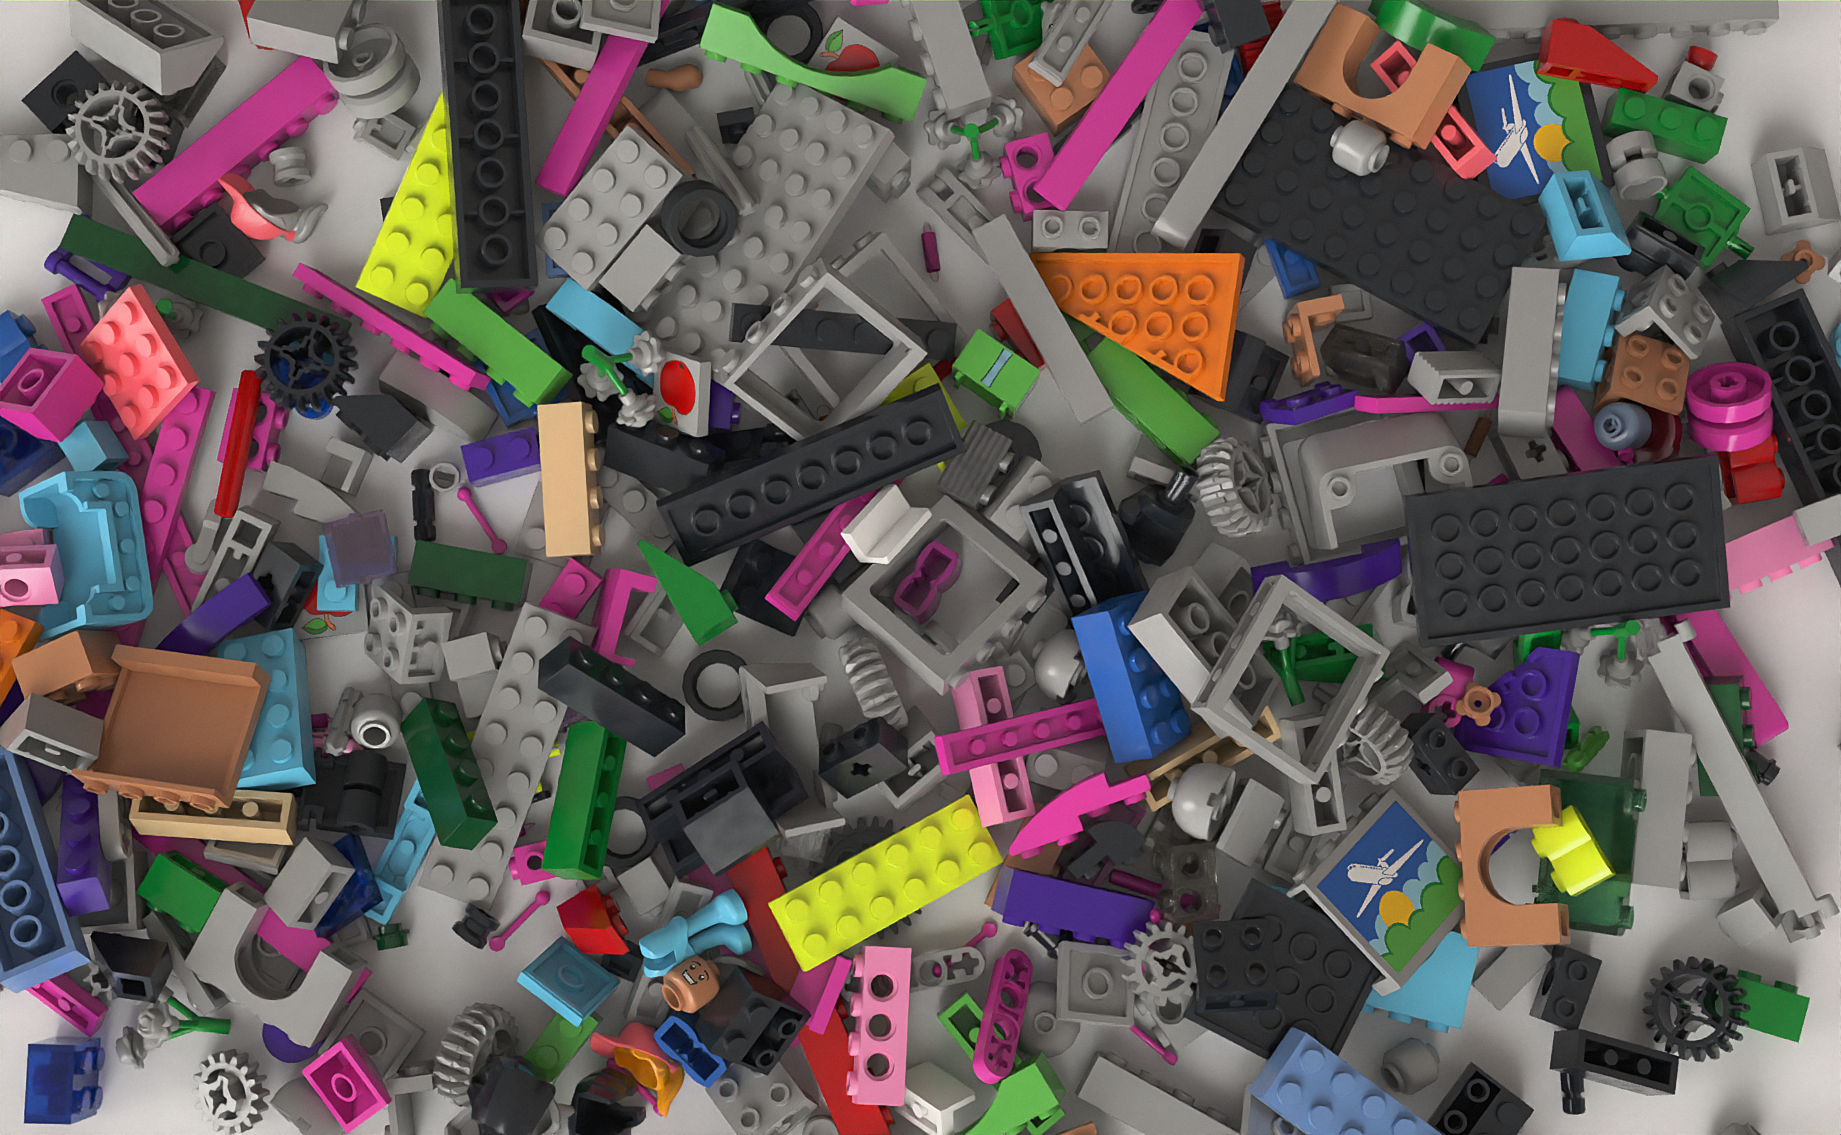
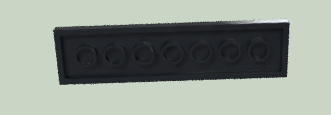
M939 383L661 498L656 501V506L684 564L691 567L964 453L966 449Z

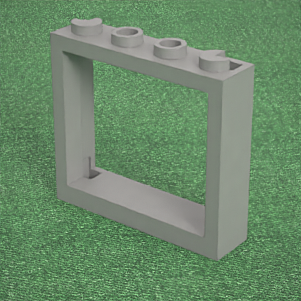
M869 231L853 244L856 250L846 259L840 255L829 263L847 278L881 250L937 321L957 323L884 232H876L873 235ZM823 287L803 309H811L831 291ZM958 323L955 347L968 337ZM779 346L833 411L842 400L799 348ZM923 358L916 365L915 368H917L924 362H930L931 366L933 367L940 360Z
M1284 575L1265 577L1190 709L1299 784H1318L1324 772L1330 771L1332 766L1330 761L1337 748H1340L1348 739L1350 734L1349 727L1353 719L1365 708L1368 702L1367 694L1373 683L1378 681L1384 674L1381 669L1391 651ZM1282 604L1358 656L1300 762L1223 710Z

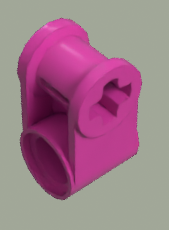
M1436 656L1434 661L1448 670L1454 681L1426 704L1422 703L1420 713H1435L1434 709L1442 706V712L1447 714V718L1442 721L1449 729L1457 725L1462 717L1456 712L1455 705L1457 701L1462 700L1465 696L1466 685L1473 682L1475 669L1474 667Z

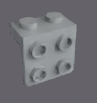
M434 1059L412 1062L411 1066L404 1067V1070L398 1071L385 1080L387 1091L392 1099L389 1104L383 1107L384 1110L388 1109L390 1125L385 1126V1135H415L411 1093L434 1090L438 1087L434 1084V1079L437 1075L433 1072L435 1067Z

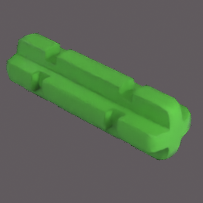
M1593 726L1574 746V749L1567 753L1566 758L1562 761L1564 769H1570L1572 774H1579L1585 768L1584 766H1587L1599 753L1598 751L1606 745V742L1610 739L1609 732L1603 731L1601 726Z

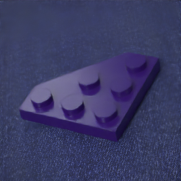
M1538 647L1527 656L1528 660L1514 671H1507L1487 687L1491 692L1498 693L1501 698L1499 707L1494 708L1490 714L1491 721L1488 725L1478 726L1475 720L1467 715L1462 716L1459 723L1455 725L1454 737L1465 751L1560 768L1580 654ZM1475 701L1474 705L1476 707H1481L1482 703L1480 701Z

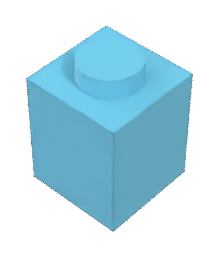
M80 420L75 424L73 432L62 443L58 442L75 471H114L129 459V456L107 421Z

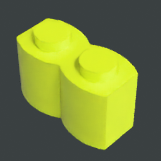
M1571 805L1562 810L1563 827L1534 828L1532 831L1535 837L1530 839L1541 859L1548 857L1555 870L1550 875L1561 893L1568 891L1570 896L1576 897L1616 875L1583 816L1577 807Z

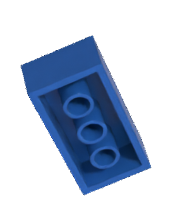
M1149 590L1111 597L1071 618L1115 764L1154 758L1192 734L1189 727V717L1184 710L1179 689L1127 627L1149 593Z

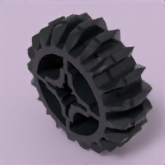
M307 311L302 321L297 313L292 312L291 323L289 324L282 318H278L277 324L280 327L278 331L275 332L271 328H266L265 332L270 337V340L268 342L257 341L258 347L265 351L263 354L254 356V361L262 365L255 370V375L259 379H264L260 384L261 389L266 393L271 392L269 398L276 404L282 401V406L288 411L296 406L300 413L306 414L311 404L313 410L321 412L322 401L324 400L331 407L335 406L332 402L334 394L338 393L340 396H347V391L342 387L344 382L348 384L355 383V378L348 371L359 369V364L351 359L358 354L355 346L349 345L353 340L352 336L348 332L342 333L343 326L338 321L330 324V318L325 314L316 319V315L313 312ZM305 337L298 346L289 347L295 340ZM325 339L331 342L334 350L333 366L328 365L322 358L325 350L322 346ZM309 356L318 366L311 364L307 367L304 364L305 368H303L295 359L302 361L306 358L309 361ZM280 359L285 360L290 365V372L288 374L290 381L288 386L283 384L280 377ZM326 378L320 384L308 389L314 379Z
M1693 956L1688 957L1686 965L1681 960H1674V972L1667 967L1660 968L1664 979L1662 981L1656 978L1650 979V983L1656 987L1655 993H1644L1646 999L1652 1000V1006H1646L1642 1009L1644 1014L1653 1015L1654 1017L1646 1023L1647 1029L1658 1030L1654 1035V1041L1660 1044L1666 1042L1665 1051L1667 1053L1674 1054L1678 1051L1679 1059L1686 1061L1693 1056L1696 1062H1704L1706 1053L1710 1059L1717 1060L1720 1058L1719 1047L1728 1053L1733 1051L1729 1039L1743 1040L1742 1034L1736 1031L1738 1025L1742 1027L1750 1025L1748 1020L1740 1018L1741 1012H1748L1751 1008L1748 1004L1739 1003V1000L1747 995L1745 989L1735 988L1739 978L1733 974L1726 976L1728 968L1725 965L1719 964L1714 968L1713 960L1704 958L1700 963L1698 958ZM1706 979L1702 986L1697 985L1689 994L1677 990L1690 980ZM1717 991H1719L1723 1002L1722 1017L1715 1009V1002L1719 996L1716 993ZM1685 1001L1700 1004L1698 1007L1702 1008L1701 1013L1708 1018L1693 1015L1695 1012L1691 1011L1692 1006ZM1671 1002L1677 1009V1017L1674 1021L1676 1027H1674L1670 1016ZM1704 1024L1716 1029L1703 1039L1687 1040L1691 1032L1695 1033Z

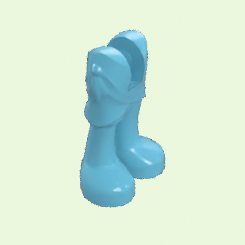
M733 889L722 892L709 904L685 919L682 916L673 917L665 927L639 939L642 955L645 956L643 969L646 977L665 976L669 970L681 964L684 960L694 955L698 956L720 945H725L736 955H744L752 950L751 938L743 925L747 921V911L738 893Z

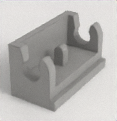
M657 580L654 593H648L623 633L654 654L662 657L684 622L659 580Z

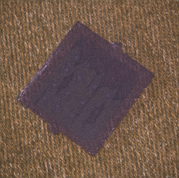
M384 509L360 515L350 513L348 518L322 524L336 588L339 589L363 582L370 585L372 580L399 574Z

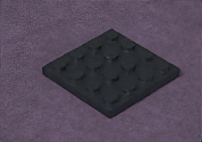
M1251 878L1230 920H1269L1278 983L1275 1010L1197 1014L1195 1001L1196 986L1182 1015L1188 1020L1266 1060L1270 1059L1291 1027L1306 1032L1335 1055L1339 1056L1373 988L1372 984L1380 974V970L1330 917Z

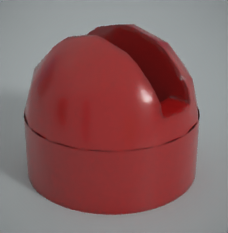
M1690 46L1685 56V61L1710 72L1718 55L1701 47Z

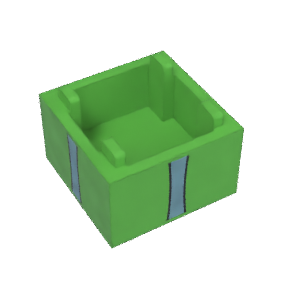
M978 328L953 363L951 378L956 381L953 385L954 388L958 390L962 385L1000 411L997 416L1002 420L1006 415L1012 420L1037 385L1041 371Z

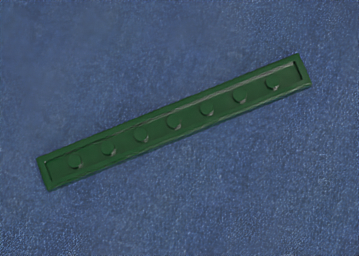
M73 213L59 245V248L263 329L271 328L275 332L280 329L277 324L278 318H282L289 324L291 323L292 312L297 313L303 321L307 311L313 312L316 315V319L322 314L327 315L330 318V324L338 321L343 326L342 333H349L352 323L348 320L180 254L178 255L179 261L177 264H171L168 267L162 266L141 239ZM305 337L299 338L295 341L302 343ZM325 339L322 346L325 349L324 353L334 356L331 342Z

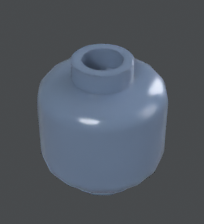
M1612 402L1604 406L1597 414L1594 422V433L1597 440L1605 448L1613 451L1632 448L1634 451L1642 447L1649 440L1652 431V421L1648 412L1641 406L1628 402Z

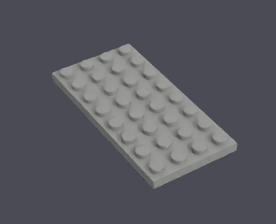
M778 82L757 113L753 124L748 127L746 134L743 135L727 161L754 201L755 209L745 217H740L737 214L735 233L724 249L711 256L694 257L688 255L682 262L686 267L678 278L672 283L667 280L659 289L662 296L649 311L643 309L641 312H632L630 310L626 317L644 331L649 330L653 337H657L662 342L663 346L711 361V379L725 387L718 370L720 362L731 349L736 350L741 344L729 341L732 303L772 306L781 294L788 293L796 285L800 273L805 267L814 263L896 135L890 129L799 82L796 88ZM702 198L681 233L690 239L701 238L709 234L717 225L720 217L717 204L711 199Z

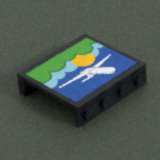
M1539 52L1485 63L1479 72L1471 70L1453 104L1498 158L1473 179L1474 181L1522 206L1539 203L1538 198L1554 173L1589 170L1609 191L1615 186L1591 84L1536 74Z

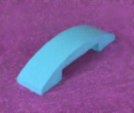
M569 277L545 307L574 330L578 329L611 355L624 354L634 344V335L644 332L643 329L591 291H586ZM627 361L621 362L637 374L636 377L653 389L654 373L645 377L641 369L637 370L634 364H629Z
M416 779L403 805L405 809L396 825L394 839L389 840L374 872L368 875L352 908L385 926L389 924L401 904L437 835L418 779Z

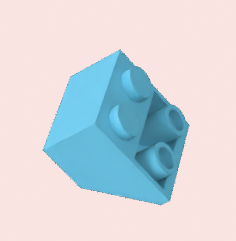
M1589 170L1554 173L1539 196L1538 202L1543 216L1547 218L1546 224L1560 262L1629 255L1632 249L1609 189Z

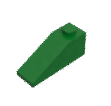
M645 540L636 543L699 646L738 623L733 612L739 608L727 589L720 592L714 582Z
M1373 623L1356 626L1384 646ZM1324 632L1301 635L1296 641L1294 672L1297 680L1343 684L1358 656ZM1274 641L1262 642L1263 650L1266 652L1265 656L1283 669L1279 649L1275 648ZM1385 663L1381 669L1384 674L1380 679L1386 678Z

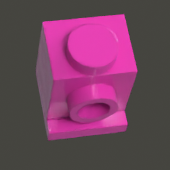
M547 840L513 849L514 857H511L508 861L513 880L520 879L521 886L558 877L541 868L534 870L529 864L530 858L534 855L539 856L543 862V853Z

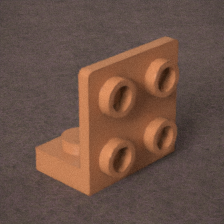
M1342 294L1298 302L1286 315V321L1282 322L1284 340L1286 344L1291 343L1294 357L1290 358L1292 376L1294 380L1299 379L1301 388L1310 386L1320 376L1312 333L1328 329L1329 323L1336 321L1335 318L1345 309Z
M1617 332L1613 346L1606 347L1603 360L1607 361L1603 382H1597L1592 411L1599 413L1604 406L1612 402H1623L1627 398L1673 415H1679L1683 409L1690 358L1679 347L1635 332L1630 333L1626 337Z

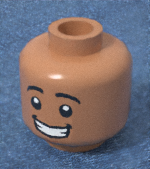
M694 955L666 973L663 979L664 984L661 988L662 994L674 1010L694 1013L710 1002L719 991L718 979H720V972L715 963L710 959L704 960L700 956Z

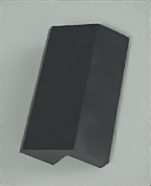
M605 287L601 292L591 291L626 316L620 301ZM547 304L539 305L531 313L550 355L573 374L565 384L572 402H584L592 405V410H595L598 416V432L594 433V445L607 441L608 426L617 420L618 412L623 406L619 398L620 392L610 395L604 402L597 399V394L594 398H587L584 388L578 384L577 379L582 374L580 370L581 365L590 363L582 357V350L585 346L592 345L607 356L612 355L578 329L574 330L546 309ZM621 362L615 363L617 370L624 376L622 382L626 388H631L636 395L644 393L648 395L653 394V389L636 377L637 374Z
M1100 470L1065 478L1020 504V512L1071 629H1074L1072 617L1111 597L1146 590L1150 591Z
M763 721L635 802L646 831L661 843L673 873L680 879L705 864V861L682 829L670 799L734 758L757 779L774 819L809 798L795 767Z

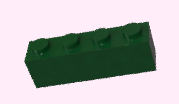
M424 697L401 723V732L440 845L472 851L498 823L456 704Z

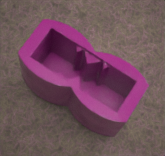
M937 540L928 544L916 561L915 571L906 576L899 584L893 602L896 607L919 624L928 621L937 611L942 593L949 590L960 576L963 563L959 555Z

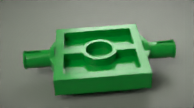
M980 0L984 18L968 23V29L979 27L969 31L970 35L977 37L988 32L995 60L1006 59L1040 47L1043 42L1041 22L1044 15L1041 3L1044 1L1052 3L1054 0Z
M1689 166L1676 183L1670 187L1666 185L1654 195L1660 200L1652 217L1705 247V251L1698 264L1703 270L1707 269L1717 255L1726 248L1743 260H1746L1754 251V247L1737 236L1740 224L1751 208L1692 166Z

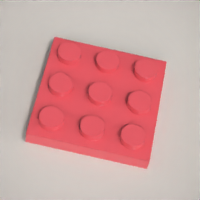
M142 284L128 287L78 346L93 372L105 383V386L102 388L103 391L108 395L120 415L122 423L127 427L135 441L148 437L200 381Z

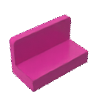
M837 954L807 972H803L800 967L789 996L810 1012L811 1017L806 1022V1025L810 1026V1030L822 1035L824 1034L852 965V958Z

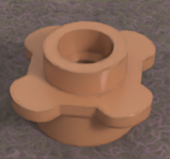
M1807 240L1796 242L1795 249L1788 254L1782 255L1780 261H1800V259L1806 261L1809 268L1794 278L1799 284L1809 282L1811 275L1816 270H1821L1825 266V258L1822 255H1817L1811 249V244Z
M1470 682L1466 685V694L1463 699L1456 702L1455 710L1461 716L1467 715L1474 719L1478 726H1486L1491 721L1490 714L1493 709L1501 704V698L1498 693L1491 692L1489 689L1482 687L1480 683ZM1480 701L1482 706L1476 707L1474 702Z

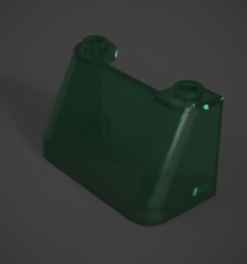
M1541 769L1539 785H1552L1560 788L1562 810L1571 805L1577 807L1611 863L1616 875L1574 897L1570 896L1568 891L1564 893L1559 891L1550 875L1555 870L1548 857L1540 858L1538 884L1532 885V892L1539 893V895L1535 897L1533 904L1560 903L1568 905L1570 929L1623 936L1625 929L1631 930L1634 922V907L1629 906L1639 812L1645 811L1647 791L1646 789H1641L1640 782L1635 779Z

